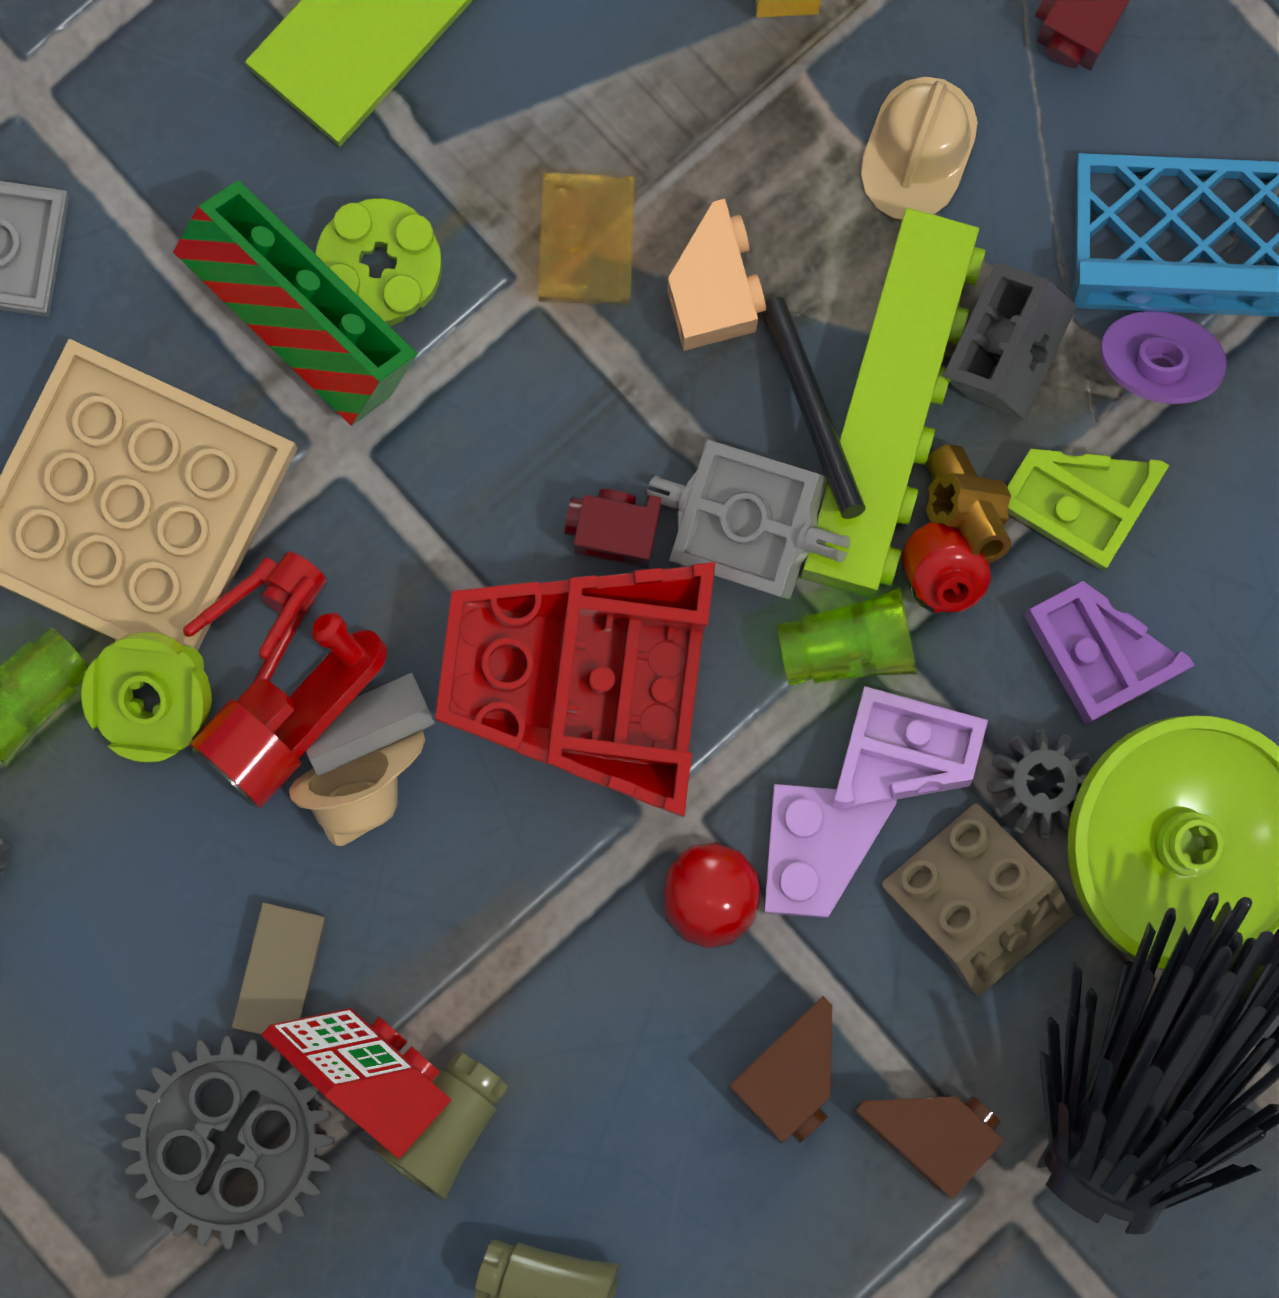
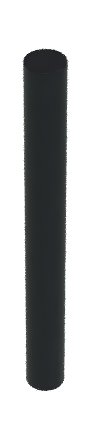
M771 298L765 301L766 311H763V314L838 509L844 519L858 517L866 510V507L784 298Z

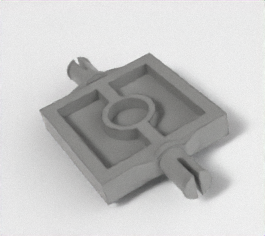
M708 439L698 469L686 486L663 479L660 476H654L649 482V486L668 491L670 495L648 489L646 492L647 501L649 495L662 497L661 505L679 510L678 533L669 561L687 567L693 564L716 562L714 576L782 598L791 599L801 564L809 552L841 563L848 553L828 547L825 543L829 542L848 549L850 547V538L848 536L817 528V513L828 482L826 476Z

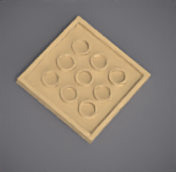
M68 339L0 475V587L114 641L136 632H154L169 636L180 644L192 646L198 651L211 623L191 637L184 635L183 628L227 593L298 447L295 442L74 340Z

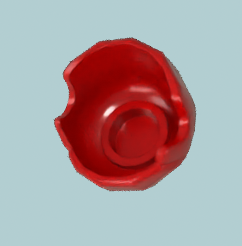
M717 842L694 845L680 853L677 860L671 863L666 874L664 887V913L670 925L684 941L705 948L733 944L754 923L760 901L758 874L741 851Z

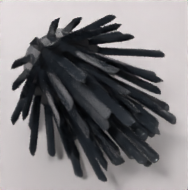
M1215 892L1209 895L1190 934H1188L1185 926L1182 929L1139 1022L1156 980L1154 977L1155 971L1176 921L1175 908H1170L1166 911L1152 948L1151 945L1156 931L1151 923L1148 922L1134 962L1127 961L1122 967L1100 1057L1086 1094L1085 1087L1098 997L1095 990L1089 988L1086 992L1085 1004L1080 1005L1082 970L1076 962L1073 963L1070 1004L1067 1010L1063 1082L1059 1024L1052 1017H1049L1047 1022L1049 1055L1040 1050V1070L1049 1143L1038 1160L1037 1167L1043 1168L1047 1166L1051 1175L1045 1185L1061 1201L1096 1223H1099L1105 1213L1117 1219L1130 1222L1125 1230L1126 1234H1145L1152 1229L1162 1210L1262 1170L1252 1164L1245 1167L1232 1164L1194 1180L1260 1142L1266 1137L1267 1131L1279 1124V1104H1268L1256 1114H1254V1110L1247 1108L1250 1103L1279 1079V1063L1232 1103L1279 1049L1278 1026L1268 1038H1262L1251 1051L1279 1015V929H1277L1275 934L1271 931H1264L1258 936L1257 940L1248 938L1243 944V936L1237 930L1252 906V900L1248 897L1239 899L1233 910L1229 902L1224 903L1213 922L1211 918L1218 905L1219 894Z

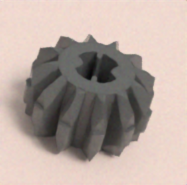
M1037 729L1032 737L1033 752H1031L1023 739L1015 736L1008 744L1010 751L1017 761L999 754L994 757L992 766L1009 776V778L990 780L987 783V791L993 794L1008 793L1009 799L1001 802L994 809L997 817H1003L1016 808L1021 814L1013 826L1015 833L1023 834L1029 827L1032 818L1036 819L1039 839H1048L1051 837L1053 830L1052 816L1059 827L1068 833L1071 817L1068 807L1073 809L1078 794L1076 791L1080 790L1087 776H1077L1076 770L1083 767L1091 759L1086 751L1078 753L1072 760L1064 756L1071 745L1072 738L1063 734L1056 741L1053 750H1049L1046 731L1044 729ZM1035 769L1040 776L1051 773L1055 777L1057 784L1050 789V792L1056 794L1054 799L1050 800L1045 793L1033 796L1029 792L1027 786L1034 780L1033 776L1028 775L1029 771Z

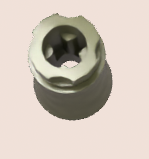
M459 1050L451 1058L445 1071L439 1069L441 1073L432 1081L451 1099V1102L400 1159L379 1142L371 1149L396 1171L446 1202L459 1171L480 1134L496 1113L497 1109L493 1105L499 1101L508 1088V1085L499 1076Z
M491 1239L478 1273L474 1298H614L621 1273V1263L582 1259L546 1251L521 1242L514 1246L502 1240Z

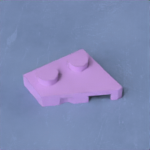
M864 686L832 807L847 809L969 787L974 778L988 720Z
M774 784L764 913L828 918L894 809L897 800L837 809L832 807L836 789Z

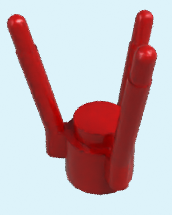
M291 551L286 552L278 564L265 557L250 576L183 628V633L187 637L195 635L263 584L266 590L261 595V598L279 616L259 649V656L265 660L254 681L256 679H267L270 681L302 619L316 602L315 598L326 585L327 579L311 562Z

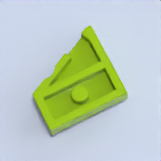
M1030 449L1007 486L1011 494L1008 514L1104 572L1170 465L1161 460L1139 462L1111 459V456L1084 454L1083 456L1064 455L1061 451Z

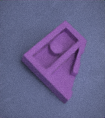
M1084 581L1030 608L1023 614L1085 725L1195 666L1188 655L1181 650L1178 653L1171 651L1146 633L1148 630L1146 625L1129 613L1115 610L1110 605L1107 597Z

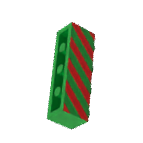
M239 180L197 207L173 251L195 275L351 426L391 397L418 355L408 343Z

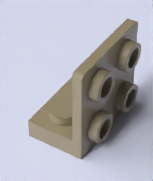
M979 804L970 806L882 882V887L886 893L945 953L961 981L977 998L1074 916L1055 879Z

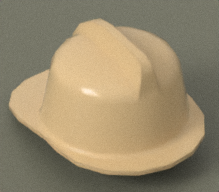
M920 77L906 80L889 93L875 121L863 155L861 178L865 193L876 209L893 219L902 220L906 207L935 215L948 205L962 178L975 142L978 124L973 104L960 88L944 79Z
M423 730L325 774L317 776L314 768L310 769L296 779L289 789L291 802L300 808L311 809L318 824L324 829L328 840L333 845L344 846L393 817L398 806L397 776L409 767L421 753L426 740Z

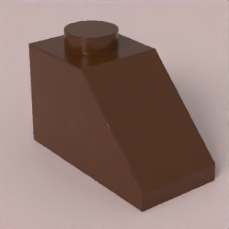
M822 996L727 1086L780 1143H783L791 1135L799 1143L803 1142L828 1118L820 1107L830 1098L832 1004Z
M956 1096L870 1100L860 1102L852 1111L947 1199H954L1005 1141L994 1131L1001 1121L973 1096L965 1104Z

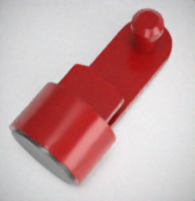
M332 612L321 615L314 622L311 636L319 646L323 648L328 647L331 652L289 697L267 679H256L237 701L230 699L189 743L193 748L192 752L252 807L256 806L261 809L302 764L299 758L376 676L384 665L387 657V646L375 632L361 630L350 634L347 631V623L339 614Z

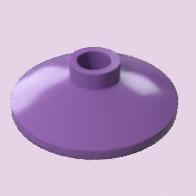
M1143 311L1119 318L1106 330L1100 348L1101 360L1106 371L1120 386L1137 396L1161 403H1190L1209 396L1221 385L1227 368L1225 352L1212 333L1188 318L1167 312Z

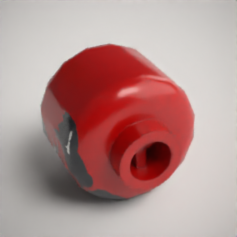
M930 522L915 530L905 543L901 555L903 572L911 594L921 607L932 613L950 615L963 612L976 605L987 593L991 581L990 564L984 558L982 550H980V555L972 554L969 545L958 528Z

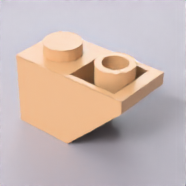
M725 199L712 202L668 277L667 293L683 351L754 333L757 330L758 324L757 313L766 311L765 299L758 275L746 276L740 253L750 251L742 217L740 214L730 217Z

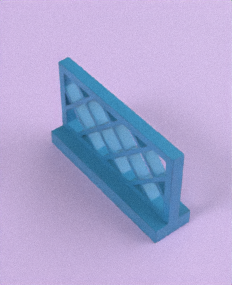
M1078 153L1076 159L1075 278L1072 285V302L1077 308L1279 317V255L1274 251L1279 246V233L1269 242L1265 243L1242 221L1262 202L1279 217V198L1273 193L1279 188V162ZM1090 173L1115 174L1130 190L1111 207H1108L1090 190ZM1136 175H1146V176H1145L1143 179L1140 180ZM1161 176L1178 177L1193 191L1173 210L1148 188ZM1199 178L1208 179L1203 183ZM1223 179H1240L1255 196L1234 213L1211 189ZM1261 180H1270V182L1265 185ZM1137 197L1162 219L1141 238L1117 216ZM1200 199L1224 221L1204 241L1180 219ZM1090 208L1099 216L1091 224ZM1106 224L1130 246L1117 259L1090 258V238ZM1168 227L1193 249L1180 262L1163 261L1148 246ZM1233 230L1256 253L1244 264H1227L1211 247L1229 231ZM1139 255L1143 260H1132V259H1133L1135 256ZM1201 257L1206 263H1197L1196 261ZM1262 260H1264L1268 265H1258V264H1259Z

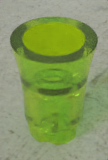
M900 587L868 600L829 611L801 616L802 622L795 621L777 625L782 658L789 685L801 684L812 679L816 685L842 679L879 675H917Z
M53 627L48 628L35 643L28 641L0 665V764L5 769L36 731L77 693L74 688L83 682L85 672L89 667L71 644Z

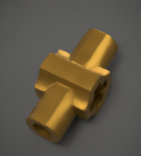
M947 444L939 447L929 455L926 462V467L933 479V482L928 487L929 501L926 508L930 521L958 528L969 545L972 554L980 555V550H982L984 558L989 563L999 560L1011 547V539L1004 528V525L1009 520L1008 505L1011 499V494L1006 484L1001 480L978 477L962 446Z

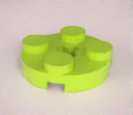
M380 198L367 199L359 203H348L336 212L334 218L325 226L318 240L315 254L389 326L404 321L405 317L414 314L420 307L423 308L433 298L439 286L442 273V258L432 226L425 217L401 202ZM376 247L386 248L388 257L397 260L395 268L384 269L381 278L370 277L369 266L361 263L365 254H373Z
M136 632L111 643L93 660L83 678L81 701L85 718L91 728L94 730L98 727L102 735L111 742L107 747L126 759L150 763L166 760L189 746V743L208 722L212 694L208 676L204 671V660L199 651L192 646L182 645L177 640L160 633ZM144 682L152 685L160 697V702L154 705L152 712L145 711L143 700L133 697V690L142 687Z

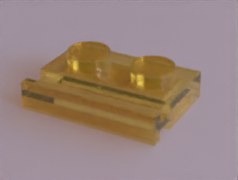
M543 173L539 302L586 304L614 302L621 303V305H630L635 176L608 178L606 175Z

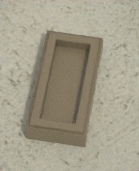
M262 902L232 1024L233 1029L261 1035L271 1024L303 1017L326 917Z

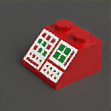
M348 1008L271 1024L261 1034L328 1100L398 1159L451 1102V1099L432 1082L441 1072L412 1046L403 1055L400 1050L408 1041L380 1016L370 1025L353 1009Z

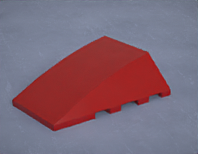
M716 562L670 569L637 570L634 573L598 577L596 575L574 577L570 580L544 583L529 582L452 591L435 720L684 817L692 752L688 751L703 631L708 626Z

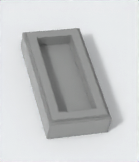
M412 672L355 697L306 750L317 776L435 724Z

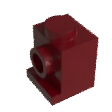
M600 489L598 497L584 495L583 499L571 497L564 535L575 537L574 554L649 569L661 511L662 497L649 495L647 507L635 505L636 496L611 489Z

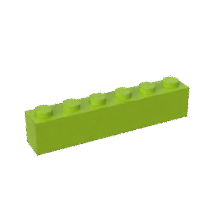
M906 207L840 437L842 448L866 510L858 517L852 519L842 518L830 485L827 483L817 518V528L848 536L850 538V547L848 549L829 542L825 543L828 547L848 553L841 563L809 552L801 579L874 599L880 583L888 586L892 585L902 549L891 547L890 544L896 523L909 525L919 490L907 486L913 463L926 464L935 434L934 428L924 426L930 402L938 405L943 404L949 381L943 377L947 367L941 366L947 343L958 344L969 313V309L958 306L964 283L976 286L986 252L985 249L974 247L979 227Z

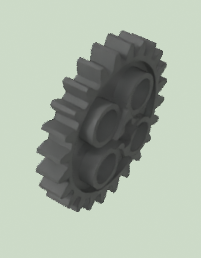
M226 1036L221 1043L220 1054L213 1055L208 1044L204 1040L197 1041L196 1046L197 1060L190 1062L183 1053L176 1050L172 1053L176 1072L170 1075L157 1067L151 1070L155 1081L160 1086L155 1093L149 1090L136 1089L135 1095L147 1105L145 1114L132 1113L125 1115L126 1121L141 1129L140 1137L122 1141V1147L140 1151L141 1160L128 1166L125 1169V1173L128 1175L145 1174L148 1182L137 1191L135 1197L138 1200L156 1195L160 1202L154 1209L151 1218L154 1221H158L170 1213L175 1214L177 1218L173 1228V1235L176 1237H180L191 1225L198 1226L197 1242L199 1246H206L212 1238L214 1231H220L225 1249H233L238 1230H244L250 1243L257 1245L261 1242V1224L266 1223L276 1234H283L285 1227L281 1213L287 1210L292 1215L303 1218L306 1212L297 1199L299 1195L305 1193L320 1196L323 1192L309 1178L312 1171H331L332 1165L316 1157L317 1148L334 1144L335 1138L317 1134L316 1125L326 1121L332 1115L328 1110H311L309 1103L319 1095L320 1091L315 1086L300 1090L297 1083L301 1079L302 1074L295 1067L285 1073L279 1070L283 1061V1055L277 1050L273 1051L265 1061L259 1060V1041L251 1039L243 1055H238L233 1038ZM221 1079L230 1085L234 1100L227 1113L219 1117H212L203 1110L200 1104V1094L207 1083ZM255 1090L258 1091L260 1100L237 1136V1140L245 1145L241 1155L229 1153L225 1156L209 1191L204 1195L198 1193L197 1186L220 1151V1145L213 1140L215 1132L217 1130L229 1132L236 1123L249 1093ZM269 1111L281 1112L286 1116L290 1124V1134L287 1141L275 1149L262 1145L256 1136L258 1120ZM184 1136L196 1141L201 1149L199 1165L188 1174L177 1173L168 1161V1151L171 1144L176 1139ZM237 1168L249 1170L254 1174L258 1182L256 1197L245 1206L233 1204L224 1193L226 1177Z

